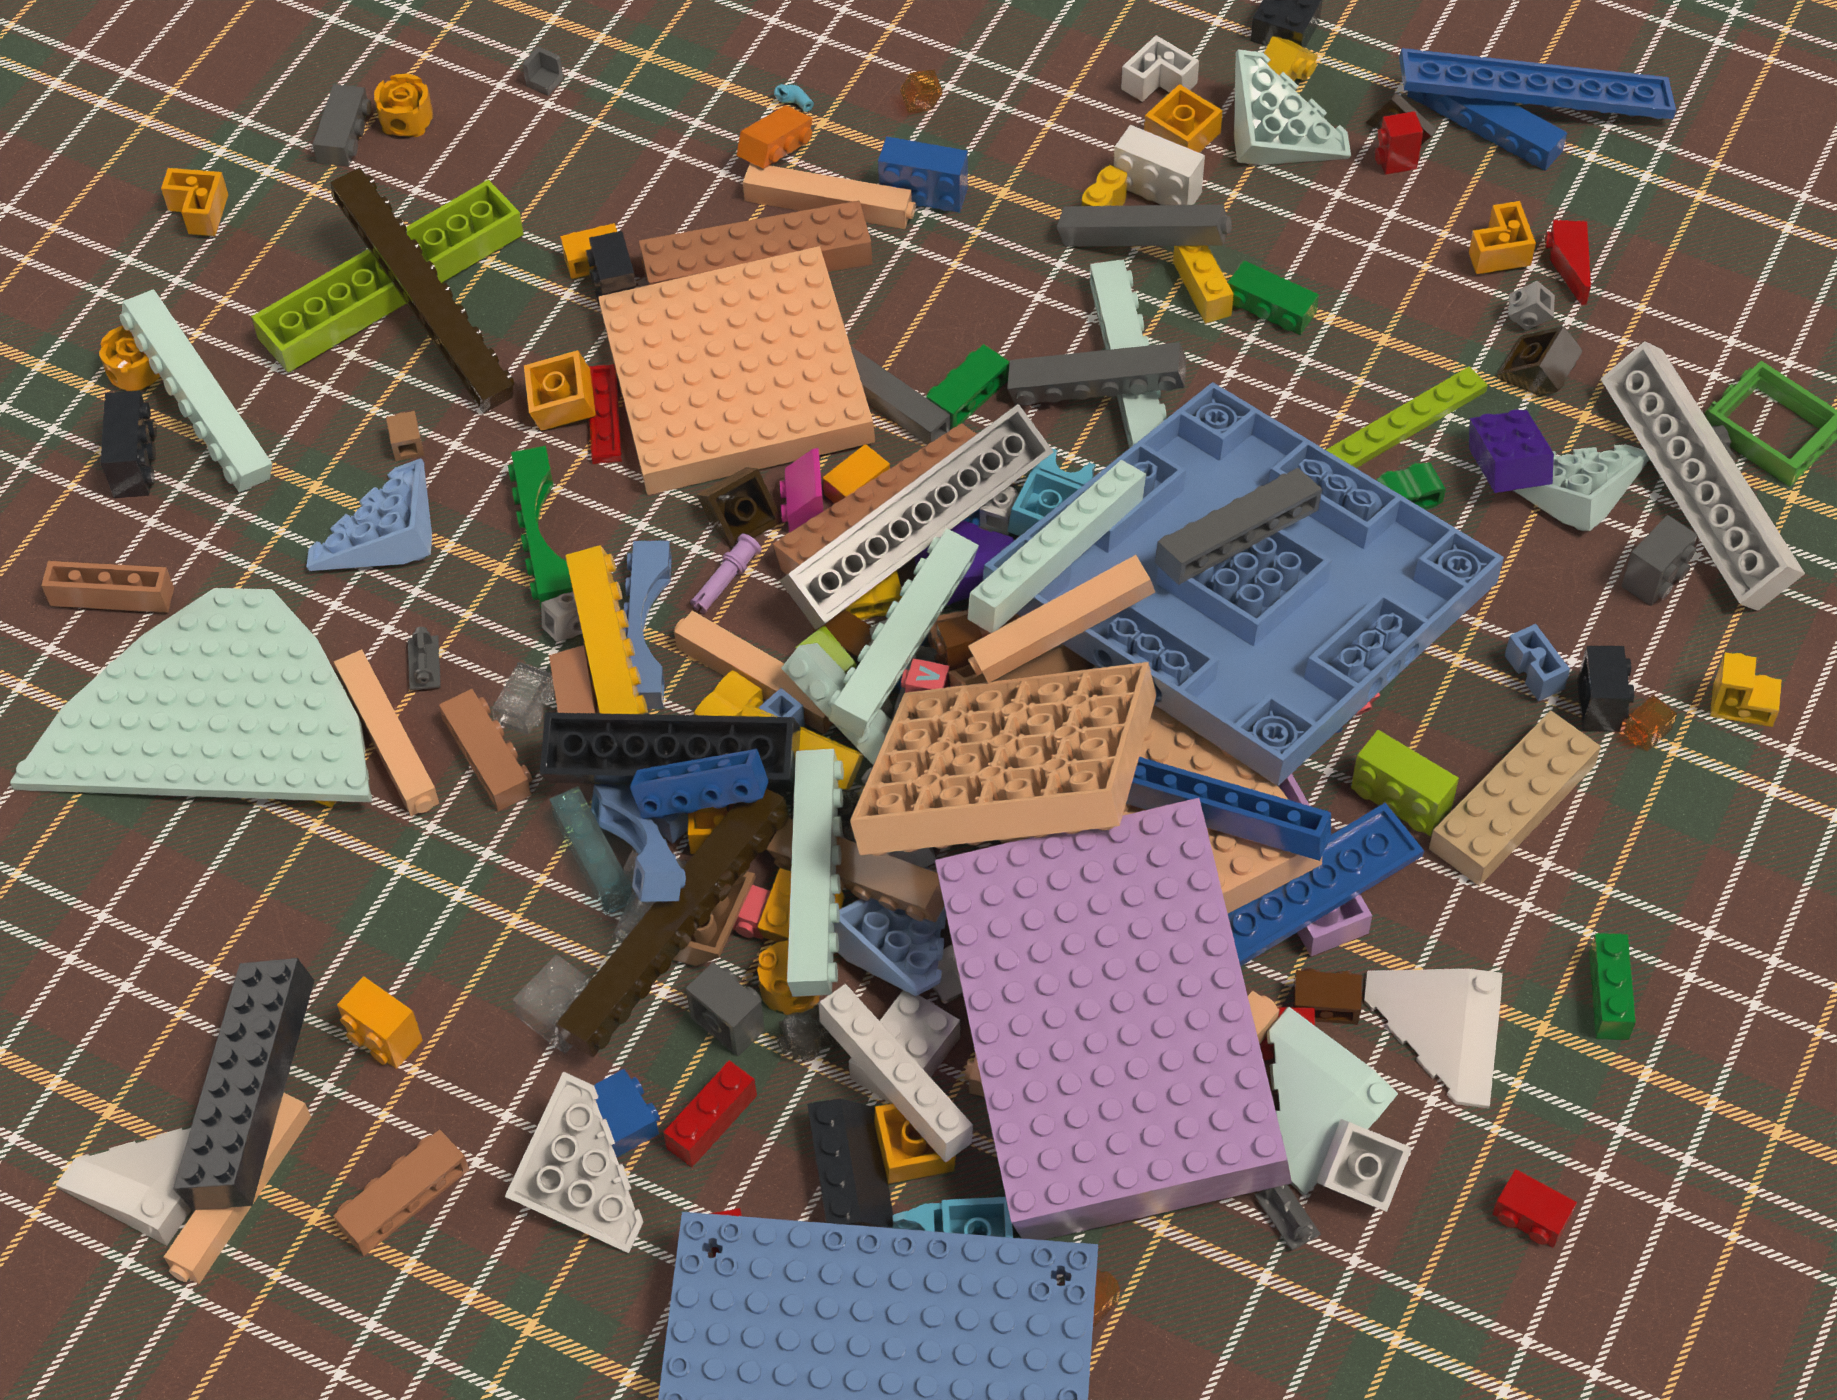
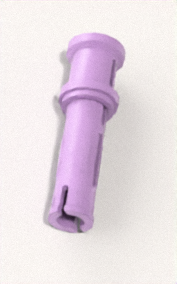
M741 534L734 548L723 555L721 566L696 596L691 599V606L696 611L701 607L700 613L705 614L732 579L746 571V565L753 556L761 553L762 548L759 543L751 536Z

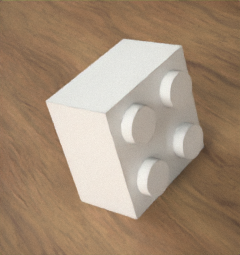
M1340 1119L1316 1182L1387 1212L1412 1147Z

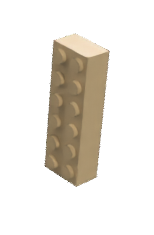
M1550 710L1433 830L1429 849L1476 885L1480 886L1595 767L1601 746Z

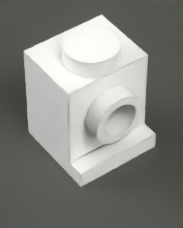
M1008 486L981 506L980 527L1005 535L1009 534L1007 530L1011 509L1019 496L1013 487Z

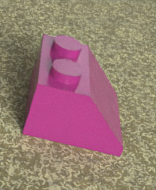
M819 448L811 449L785 468V480L780 481L781 498H787V504L781 505L782 522H788L789 533L823 512Z

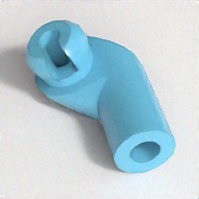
M780 84L774 90V95L778 101L782 103H795L804 112L810 111L814 106V102L797 85Z

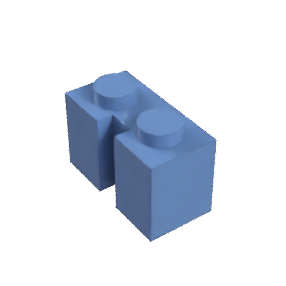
M1536 624L1509 636L1505 657L1518 674L1526 672L1525 684L1538 701L1565 689L1570 668Z

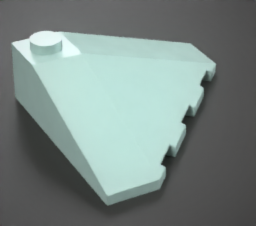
M1239 49L1236 51L1234 141L1237 162L1268 165L1340 160L1351 157L1348 132L1341 125L1335 129L1325 120L1324 116L1327 112L1312 98L1308 102L1305 101L1295 91L1299 86L1284 72L1279 76L1267 64L1271 59L1263 52Z
M1626 444L1614 445V451L1608 450L1601 453L1597 452L1596 447L1573 449V455L1566 454L1560 457L1556 456V452L1553 451V484L1513 491L1562 523L1574 526L1578 530L1590 531L1607 517L1650 458L1645 450Z
M1287 1007L1267 1030L1268 1044H1274L1275 1064L1270 1065L1272 1091H1278L1280 1111H1276L1288 1160L1292 1180L1291 1185L1305 1196L1317 1184L1316 1180L1340 1119L1368 1129L1380 1117L1398 1093L1375 1070L1292 1008Z

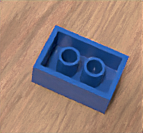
M886 136L878 159L879 185L911 190L912 202H915L917 206L960 213L968 190V151Z

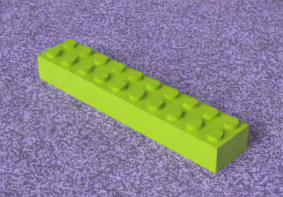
M489 180L484 181L406 227L407 235L410 239H415L419 243L423 253L422 256L426 262L430 260L435 266L438 273L437 277L441 283L524 235L520 212ZM367 249L254 314L251 318L257 338L289 373L405 305L406 302Z

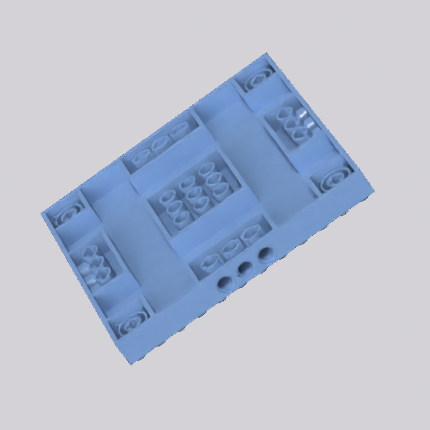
M1212 382L984 565L983 572L984 581L1120 460L1146 473L1143 500L1016 614L1022 617L1137 555L1151 579L1155 593L1062 644L1098 668L1149 662L1156 691L1154 705L1279 786L1497 584L1504 557ZM1299 468L1322 488L1318 511L1179 585L1155 564L1157 542L1163 536L1170 535L1184 528L1188 523L1205 517L1211 511L1224 507L1234 499L1245 496L1261 485H1266L1277 479L1281 474H1287Z
M682 1212L658 1400H1088L1098 1244ZM718 1247L720 1253H716V1258H709L708 1252L711 1253V1248ZM1057 1275H1065L1064 1286L1057 1285Z

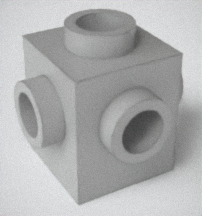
M1535 281L1509 294L1508 316L1524 330H1529L1554 318L1555 295L1540 282Z
M574 592L565 593L559 597L541 602L542 628L554 640L560 642L582 634Z

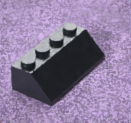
M842 1098L808 1103L809 1122L826 1223L893 1228L894 1214L889 1186L874 1124L875 1107Z

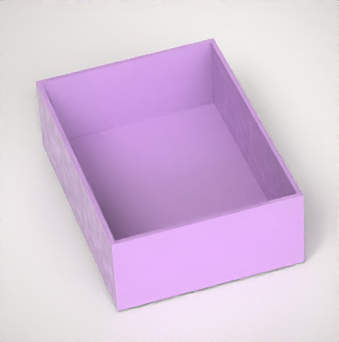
M1199 798L1123 815L1120 826L1109 830L1089 829L1075 834L1063 832L1049 834L1041 838L1030 837L935 860L1010 1219L1022 1239L1045 1240L1292 1183L1285 1147Z

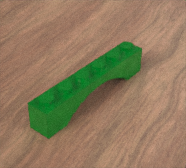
M546 446L511 452L513 464L507 465L510 481L517 482V487L512 488L515 505L521 504L522 510L516 511L519 528L526 529V534L521 535L524 552L530 551L531 558H526L525 561L528 576H535V582H531L530 587L533 600L539 599L540 606L541 602L573 592L567 561L559 557L547 545L539 531L541 509L547 495L554 486Z

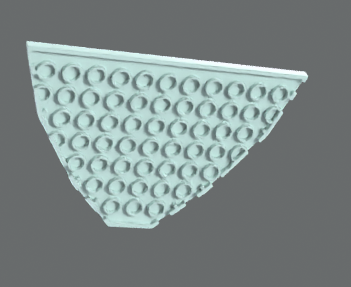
M213 588L144 633L60 709L27 758L17 765V772L10 782L14 790L346 802L372 801L368 781L369 774L365 760L362 726L359 717L318 639L272 589Z

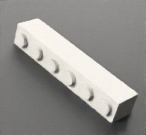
M846 984L819 1002L821 1024L944 1162H947L972 1144L973 1124Z

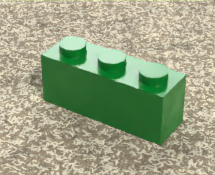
M1245 260L1227 282L1234 294L1233 306L1251 312L1261 319H1266L1298 335L1303 333L1317 313L1319 294Z
M983 344L976 351L969 353L965 361L958 368L952 369L947 374L946 379L938 386H933L927 393L926 398L950 414L951 430L968 419L1008 382L1010 361Z
M1595 933L1589 950L1596 1039L1629 1040L1636 1019L1628 934Z

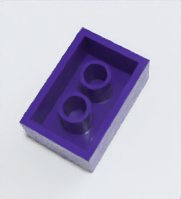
M1515 409L1508 413L1483 414L1480 417L1469 418V450L1494 493L1553 484L1554 453L1527 410Z

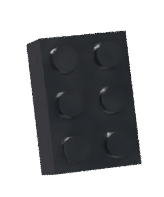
M140 390L105 393L101 466L114 498L150 496V484L155 482L151 460L156 459V449L152 439L157 436V425L155 419H150L149 402H144Z

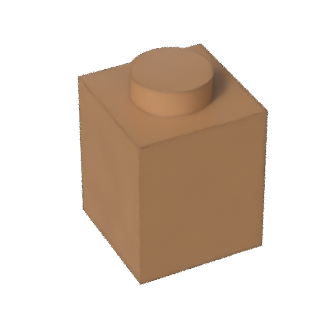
M415 411L387 416L386 420L395 461L424 456Z

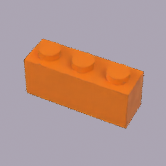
M785 105L740 132L736 156L764 169L809 142L812 136L811 125L813 118Z

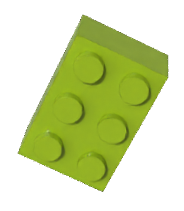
M1377 730L1357 755L1351 788L1364 799H1370L1378 805L1386 803L1396 816L1408 822L1414 830L1432 836L1433 830L1452 809L1459 778L1380 730Z

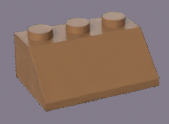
M747 872L744 876L737 879L726 899L716 905L708 921L704 925L699 926L692 935L688 946L680 950L673 960L697 966L720 957L756 878L755 873Z

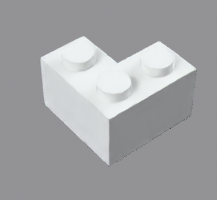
M1156 35L1122 66L1121 89L1142 102L1159 86L1168 92H1171L1179 84L1191 90L1198 81L1199 60Z

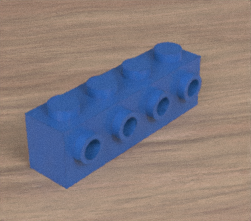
M753 749L640 769L636 771L630 788L642 819L651 817L659 819L674 813H693L703 808H723L732 803L755 802L763 798L768 778L758 750Z

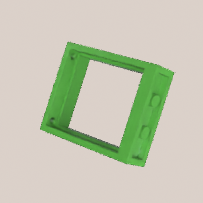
M1760 361L1753 369L1749 367L1748 370H1745L1739 382L1735 386L1731 384L1723 393L1722 399L1718 403L1716 401L1712 402L1704 414L1711 427L1723 425L1727 429L1732 449L1789 487L1837 440V409L1763 361ZM1757 388L1820 429L1791 459L1727 418Z

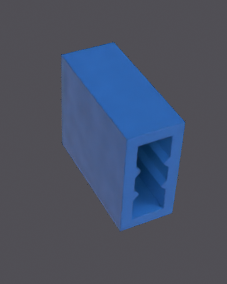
M622 1069L594 1085L598 1095V1099L595 1100L602 1119L606 1118L615 1142L612 1147L616 1158L659 1135L657 1121L660 1120V1116L651 1102L646 1104L643 1100L644 1090L636 1077L630 1078L626 1070Z

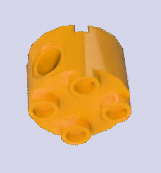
M407 73L390 76L391 80L386 83L384 80L381 81L374 91V101L384 133L397 136H422L425 133V128L429 126L433 119V109L427 85H424L422 79L418 76Z
M119 326L109 331L102 338L99 356L107 377L114 386L126 391H141L161 377L159 373L155 374L151 369L147 355L144 352H140L137 348L134 336L130 330L127 331L123 326Z
M789 940L777 942L761 952L758 958L757 973L761 997L766 1005L775 1012L777 1009L778 1011H783L784 1015L793 1016L803 1014L815 1007L820 1000V995L792 996L787 983Z

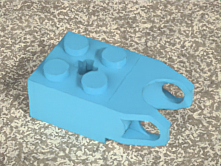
M1052 448L1054 452L1032 468L1011 509L1007 531L1021 536L1090 481L1096 465L1089 462L1080 471L1065 472L1056 464L1058 450Z
M1006 1197L942 1200V1203L923 1204L909 1211L893 1215V1228L1013 1238L1012 1223Z

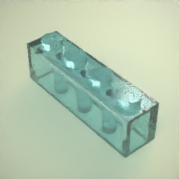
M577 786L550 798L554 819L604 914L608 915L634 903L631 884L579 787Z

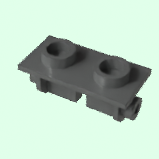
M417 627L412 634V638H408L410 691L440 688L439 636H431L427 628Z
M1288 1185L1265 1189L1255 1194L1256 1199L1291 1251L1321 1235Z

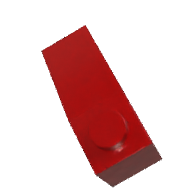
M1553 220L1551 231H1546L1545 248H1550V261L1580 305H1587L1591 289L1587 221Z

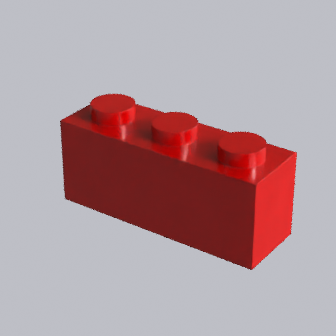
M729 1060L663 1132L667 1149L690 1167H693L757 1097L755 1079Z

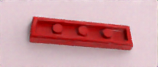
M615 364L589 366L596 416L590 417L592 463L622 462Z

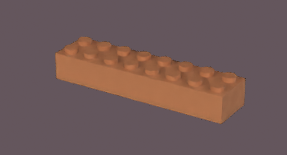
M860 200L639 240L647 285L818 246L821 248L828 272L872 264L871 239Z
M961 423L774 542L773 546L781 570L785 574H789L977 434Z

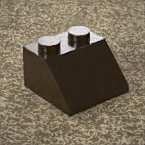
M1565 326L1522 335L1496 375L1500 380L1535 395L1555 393L1564 386L1565 379L1576 366V361L1583 350Z
M745 467L696 494L708 520L731 549L738 543V537L741 534H747L754 538L782 522L779 511L757 468Z

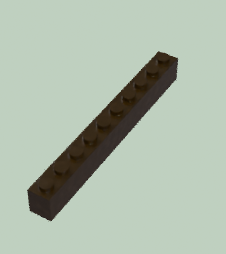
M359 167L331 181V197L484 414L513 398V385H515L513 377L508 370H502L498 364L499 359L492 348L488 349L483 343L482 333L477 326L472 327L469 323L466 310L461 304L457 305L455 303L452 291L447 283H441L438 279V273L430 260L426 262L422 256L423 253L419 243L415 239L411 240L407 235V228L400 217L396 219L393 215L388 199L385 196L381 197L379 195L374 179L370 175L366 176Z
M766 788L763 798L752 803L738 802L732 807L682 868L685 871L686 882L684 888L680 889L679 901H655L556 1022V1026L564 1041L593 1058L600 1049H604L608 1045L612 1034L620 1024H624L629 1019L632 1009L640 999H644L649 994L657 978L667 972L674 957L680 950L688 946L692 935L700 925H704L708 921L716 905L726 899L733 884L739 877L747 873L750 863L758 853H762L767 848L769 840L775 832L785 826L789 812L785 799L782 796Z

